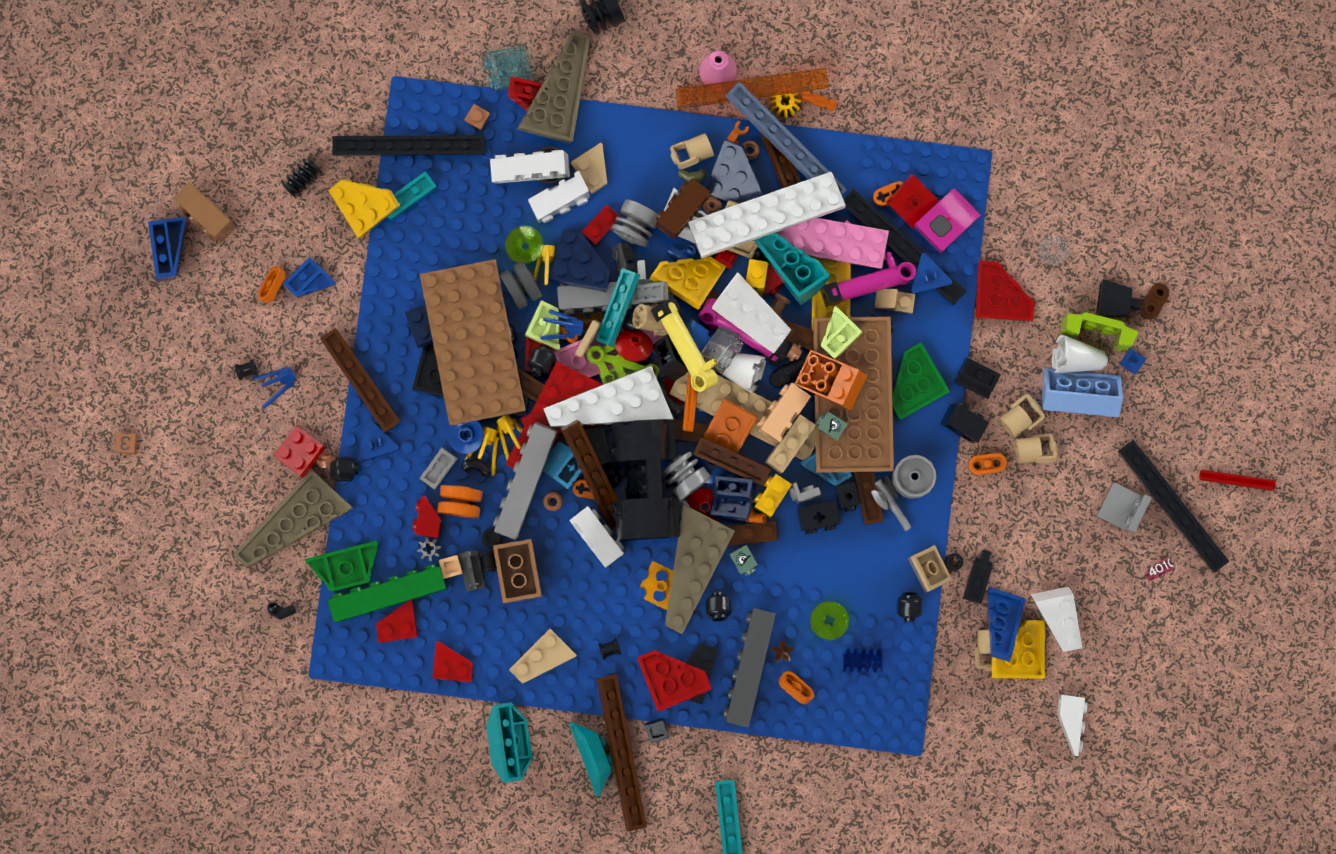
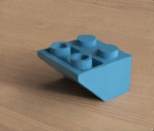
M558 441L550 451L543 472L569 491L582 475V472L570 447Z

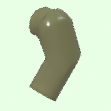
M681 169L677 176L688 183L692 178L701 183L705 180L707 173L704 169H699L692 173Z

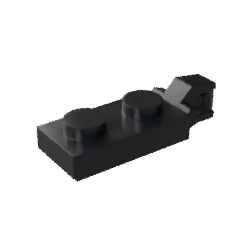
M982 550L980 559L975 558L962 599L982 604L993 568L992 562H989L991 551Z

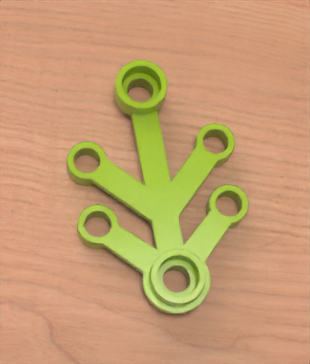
M615 344L614 347L609 345L604 347L593 345L587 351L588 360L598 365L605 384L610 383L606 382V376H612V381H615L614 375L609 373L605 362L613 364L619 378L627 376L623 367L637 372L652 366L656 378L659 375V369L654 364L643 366L628 361L619 354L616 356L607 354L616 349ZM596 351L599 352L600 357L594 358L593 353Z

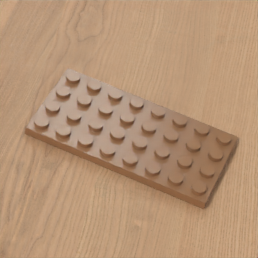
M496 259L420 274L449 425L452 426L526 411Z
M848 317L862 331V334L836 360L862 371L867 375V378L852 410H848L814 394L816 473L894 471L891 317ZM813 318V349L815 352L832 358L821 347L831 318ZM830 412L847 423L837 441L817 429L819 424L816 421L822 413Z

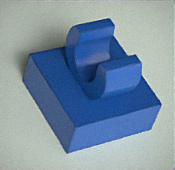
M1130 348L1119 365L1136 375L1146 358Z

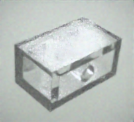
M719 326L701 352V355L705 362L716 359L717 364L711 369L723 374L726 368L731 365L736 354L741 351L743 342L738 333Z

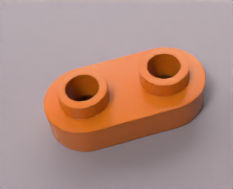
M278 266L270 269L259 289V300L264 303H270L276 298L281 284L285 281V271Z
M1000 453L978 455L969 460L968 469L974 475L999 473L1006 468L1007 460ZM994 460H998L1000 462V465L998 467H995L993 465ZM975 462L980 463V469H975Z
M786 671L779 677L781 688L799 703L808 704L814 698L812 688L793 672Z

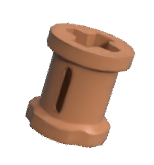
M776 293L770 307L781 318L786 305L790 304V301Z

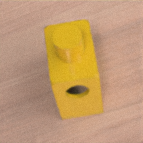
M749 259L746 282L752 288L758 289L755 291L762 298L768 262Z

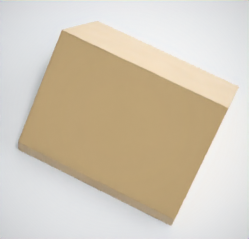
M935 545L908 558L925 593L952 580Z

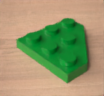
M922 342L906 350L903 354L892 395V409L899 421L950 392Z

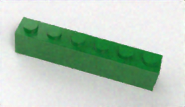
M435 564L424 567L425 571L419 573L417 570L407 572L406 577L399 578L397 575L387 578L388 582L383 584L377 581L368 584L369 588L363 590L361 587L351 589L350 594L343 595V592L331 595L332 599L328 600L334 623L447 590L441 567H436Z

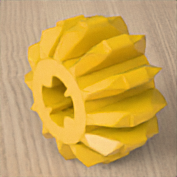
M782 86V92L776 88V94L771 93L770 98L773 100L769 101V105L773 106L771 112L778 110L777 117L784 113V118L787 119L788 113L793 117L795 115L794 110L799 111L800 107L797 104L801 103V99L797 98L799 96L798 92L792 94V87L789 88V91H786V86ZM782 99H785V101L786 99L789 100L787 106H785V103L784 105L781 104Z

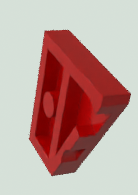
M511 76L507 97L527 111L542 83Z
M413 600L406 602L376 623L379 643L418 637Z

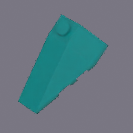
M773 233L754 240L800 305L815 296L830 278V275L818 260L811 258L801 249L794 247L778 234Z

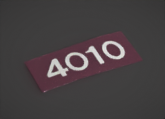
M1166 556L1149 568L1145 575L1148 581H1151L1175 568L1169 557Z

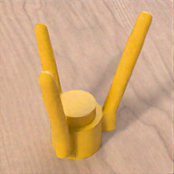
M543 245L541 246V252H538L534 278L537 280L541 261L544 262L545 285H548L549 263H553L556 257L555 246Z
M510 414L496 421L498 424L496 429L500 435L507 460L510 455L504 433H509L516 447L521 449L513 431L515 427L520 433L523 430L516 419L511 418Z
M483 427L484 440L478 459L482 458L486 445L491 446L493 443L491 475L495 476L497 445L499 437H497L498 431ZM473 453L467 454L465 460L470 458Z

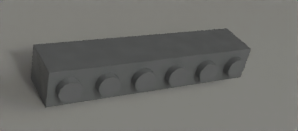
M755 608L752 609V612L748 611L746 623H749L747 631H743L741 642L745 643L743 650L739 649L737 661H740L738 669L734 668L732 679L735 680L734 688L730 687L728 699H731L729 707L725 706L723 714L728 723L749 728L776 613Z

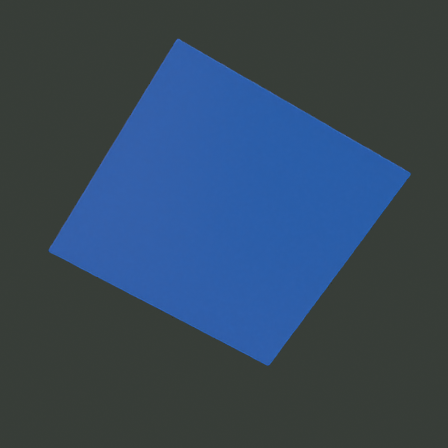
M399 76L392 77L384 136L485 135V155L380 157L376 188L388 189L395 194L426 171L437 186V189L394 220L390 221L386 217L370 230L353 353L401 421L400 424L385 433L399 446V450L364 461L358 460L367 421L371 420L382 431L383 429L349 382L339 457L354 458L355 463L359 464V474L355 475L351 482L335 481L334 490L354 509L330 522L325 554L378 541L379 544L370 583L380 581V584L388 582L387 578L397 575L399 578L406 577V573L417 570L419 573L425 571L424 567L435 564L436 567H439V560L455 555L459 557L460 553L478 550L479 554L494 550L484 545L482 535L487 529H495L496 526H493L496 515L500 516L501 501L503 497L507 498L509 490H506L510 479H514L516 473L513 472V468L505 465L507 459L499 433H497L499 441L497 445L495 476H492L491 472L484 477L478 470L463 471L462 464L467 454L454 450L448 441L449 420L444 398L412 391L423 347H417L405 312L425 305L420 274L496 259L498 274L508 269L516 278L517 275L513 270V265L522 260L528 271L530 270L534 276L538 252H541V246H555L557 252L563 229L582 232L606 205L624 219L626 217L620 212V209L625 199L640 203L657 214L664 210L673 188L678 190L680 194L679 190L686 182L677 176L681 169L674 164L670 156V147L704 133L707 135L714 156L687 167L685 170L692 173L699 169H704L707 176L700 184L706 188L724 140L734 130L737 121L741 122L738 127L739 130L743 131L747 126L749 127L746 135L738 137L739 144L742 145L746 141H754L759 146L758 156L753 160H749L755 171L764 194L780 190L782 188L760 132L749 120L580 99L573 142L569 144L517 130L527 111L507 97L508 90ZM473 104L491 114L481 131L464 121ZM782 124L847 189L842 195L843 199L855 189L967 291L954 306L935 289L914 293L915 300L912 314L874 309L876 292L850 299V317H870L871 314L877 317H891V323H893L891 328L894 329L891 335L892 395L904 352L922 342L950 391L948 394L900 421L893 410L894 468L907 456L919 455L932 462L936 470V482L928 494L918 499H909L898 493V499H894L911 525L909 530H904L889 505L887 510L881 508L884 522L864 525L860 505L856 506V510L845 512V509L840 510L835 486L800 464L803 461L794 457L781 474L771 468L767 479L769 476L774 477L777 474L791 484L796 482L800 493H802L801 490L803 488L813 485L814 488L819 487L821 495L818 498L797 504L796 500L792 501L788 490L771 518L766 516V522H776L777 541L727 546L683 634L665 626L667 610L644 600L646 592L643 588H639L642 581L648 577V569L652 561L671 570L674 569L678 537L619 540L625 548L622 550L624 555L605 568L569 521L588 506L591 511L593 509L596 510L601 517L599 521L604 526L606 521L596 501L577 497L573 492V486L568 491L545 472H542L518 538L514 540L501 534L502 540L500 543L533 540L542 597L503 604L497 570L482 573L485 588L466 592L463 574L445 579L447 590L413 600L418 637L379 643L376 623L406 602L334 623L328 600L332 599L331 595L343 592V595L350 594L351 589L361 587L363 590L369 588L368 584L370 583L331 592L325 583L321 581L309 677L319 680L499 703L512 702L515 705L604 716L596 678L617 674L625 719L651 722L664 718L665 724L920 756L923 752L942 585L925 593L908 558L935 545L945 563L959 436L940 423L950 404L963 403L965 388L954 383V380H956L965 358L969 357L977 288L978 261H980L992 152L986 149ZM599 143L603 144L607 185L592 195L589 192L590 198L587 199L588 202L579 207L575 205L566 214L561 215L559 213L553 216L554 219L547 223H543V221L538 222L528 199L547 188L551 189L559 185V183L547 185L539 180L498 184L492 182L490 159H495L496 155H506V157H514V154L517 153L531 155L533 152H538L544 147H557L568 154L570 177L564 178L567 181L575 177L574 173L576 172L570 162ZM686 148L676 151L681 162L690 159ZM747 148L746 152L751 154L753 153V149ZM796 168L797 173H798V175H799V178H800L801 182L808 180V179ZM912 174L939 201L955 188L981 216L940 254L916 228L912 229L889 205L884 207L875 205L873 202L875 191L897 181L905 182ZM896 186V190L891 193L894 194L898 190L899 186ZM879 193V196L876 199L884 202V199L888 197L889 194L881 195V193ZM717 198L722 204L720 210L725 209L728 202ZM845 208L818 217L843 223L847 220L851 224L864 226ZM657 227L656 229L646 228L652 234L651 238H645L649 241L647 247L629 243L612 230L596 246L588 240L611 272L609 282H617L618 280L616 276V261L613 259L612 251L613 246L621 242L622 244L629 243V246L632 247L634 260L627 262L628 264H635L637 274L638 260H645L646 279H650L660 262L668 261L670 263L678 261L667 255L671 246L680 251L688 246H693L696 249V255L693 260L701 259L696 243L679 236L673 240ZM886 246L885 254L891 252L896 266L904 262ZM718 253L713 254V255H710V256H707V257H712L713 259H715V257H716V255H717ZM739 255L731 270L725 268L711 291L721 294L737 272L746 280L750 258ZM763 256V259L761 261L768 262L766 257ZM883 260L882 269L851 264L850 279L888 269L887 261ZM541 261L536 282L543 297L534 302L525 293L528 306L521 310L516 306L499 276L508 324L514 325L517 342L513 344V348L517 350L518 354L516 364L523 371H525L526 336L524 335L539 302L542 300L559 309L557 287L561 286L560 284L550 282L554 262L549 263L548 285H545V263ZM901 270V274L904 277H908V273L905 270ZM915 277L905 285H897L887 289H898L897 292L913 294L911 289ZM785 284L780 286V291L777 294L790 301V304L786 305L781 318L812 330V298L800 305ZM674 295L681 308L678 313L682 320L686 315L689 317L688 322L692 319L708 330L709 325L704 324L699 319V313L702 308L697 310ZM763 295L762 299L771 306L775 295L772 297L770 295L766 297ZM632 306V309L627 310L628 317L633 318V312L637 306ZM594 309L592 313H583L582 310L575 311V314L568 315L583 321V331L577 341L584 338L593 320L602 323L605 315L602 309ZM561 317L558 318V320L565 322L567 321L566 319H563ZM718 327L713 330L709 336L712 337L714 334L717 338L706 354L702 355L705 362L711 360L712 355L718 351L765 357V370L762 379L755 383L758 387L753 393L771 402L774 400L778 401L782 396L779 392L783 387H773L769 382V375L779 367L769 363L767 356ZM559 338L560 349L572 344L567 339ZM801 347L800 349L803 352L800 358L806 360L810 350ZM653 351L647 359L636 363L647 366L656 359L655 352ZM786 356L780 366L790 361L789 357ZM526 372L546 384L551 374L536 376L531 372ZM599 375L592 377V379L602 383ZM797 379L793 380L792 382L788 383L787 385L789 386V384H791V383H794V384H795V382H796ZM802 389L811 397L799 415L801 414L809 421L815 423L814 394ZM530 398L525 416L532 412L536 404V402ZM696 408L694 423L709 425L713 416L705 412H699V409ZM684 411L673 419L683 421ZM510 414L511 418H515L517 423L523 429L524 424L521 421V418L523 417ZM503 416L483 419L480 423L482 427L492 428L497 431L498 424L496 421ZM515 427L513 433L518 440L521 433ZM605 430L608 447H610V443H612L611 431ZM466 431V436L469 438L471 433ZM504 433L510 455L515 444L509 433ZM748 434L739 453L765 464L764 462L775 447ZM675 440L676 458L690 451L693 453L697 443ZM493 443L491 446L486 445L480 459L490 470H492ZM481 447L470 458L478 459ZM814 447V449H813V451H812L810 457L815 454V447ZM443 448L458 460L437 489L434 490L419 478L440 449ZM694 456L688 460L689 463L693 461ZM673 460L661 461V473ZM708 462L709 467L715 466V464ZM615 463L616 466H621L624 475L626 463ZM729 471L727 477L734 478L735 473ZM893 471L874 472L875 481L881 479L885 483L884 478L886 476L892 480ZM850 472L852 477L839 485L855 482L854 473ZM916 473L911 475L913 480L918 479V476H915ZM583 474L579 477L577 481L585 480ZM624 475V478H620L621 482L612 487L618 500H628L625 494L627 478ZM670 475L666 478V482L671 478ZM676 482L669 486L665 485L664 498H676L672 493L673 489L677 486ZM583 483L576 487V490H579V494H583V491L590 492V489L585 488ZM704 483L697 490L703 488L713 490L714 484ZM755 483L754 500L759 492L763 494L767 487ZM441 485L465 486L483 491L481 502H469L470 505L480 508L479 518H466L438 513L442 519L439 539L428 538L430 542L436 539L435 545L441 546V549L437 550L439 557L432 556V561L427 556L425 559H421L423 553H419L417 550L421 549L419 542L425 543L426 537L415 535V531L412 530L413 521L418 518V511H416L417 500H421V496H425L437 512L439 502H451L450 499L440 496ZM549 492H557L563 499V504L557 511H549L544 506V497ZM552 498L549 502L551 505H555L557 500ZM836 501L840 524L836 525V529L825 531L824 528H819L817 533L806 534L805 531L801 532L797 508ZM753 502L752 509L755 511V513L763 514L754 508L756 503ZM702 504L701 508L707 511L709 506L708 504ZM816 513V517H814L813 519L814 521L817 520L818 523H821V520L824 519V517L820 516L819 513ZM723 518L718 521L725 526L754 524L742 520ZM615 526L610 529L612 531L610 536L614 541L617 540ZM428 544L424 551L431 554V550H434V547ZM747 545L758 566L754 567L756 571L748 576L739 574L729 554ZM657 572V581H666V572ZM657 590L654 592L653 597L656 601L660 602L664 600L665 594ZM714 592H723V595L730 598L732 613L725 621L714 622L706 614L705 601ZM904 592H915L922 598V615L915 618V621H904V618L897 614V599ZM755 608L776 613L748 728L726 722L723 714L725 706L729 707L731 699H728L730 687L734 688L735 680L732 679L734 668L738 669L740 661H737L739 649L743 650L745 643L741 642L743 631H747L749 623H746L748 611L752 612V609ZM551 629L577 656L522 684L509 669ZM617 638L622 654H615L603 660L598 644L612 642ZM783 639L786 647H794L793 651L788 653L790 661L782 658L780 661L775 662L777 653L773 652L771 648L774 646L779 647ZM436 641L443 643L473 662L471 682L432 678ZM699 643L718 648L709 679L713 690L705 693L703 704L685 701L658 712L637 657L655 650L686 663ZM784 672H793L812 688L814 698L808 704L799 703L781 688L779 677Z

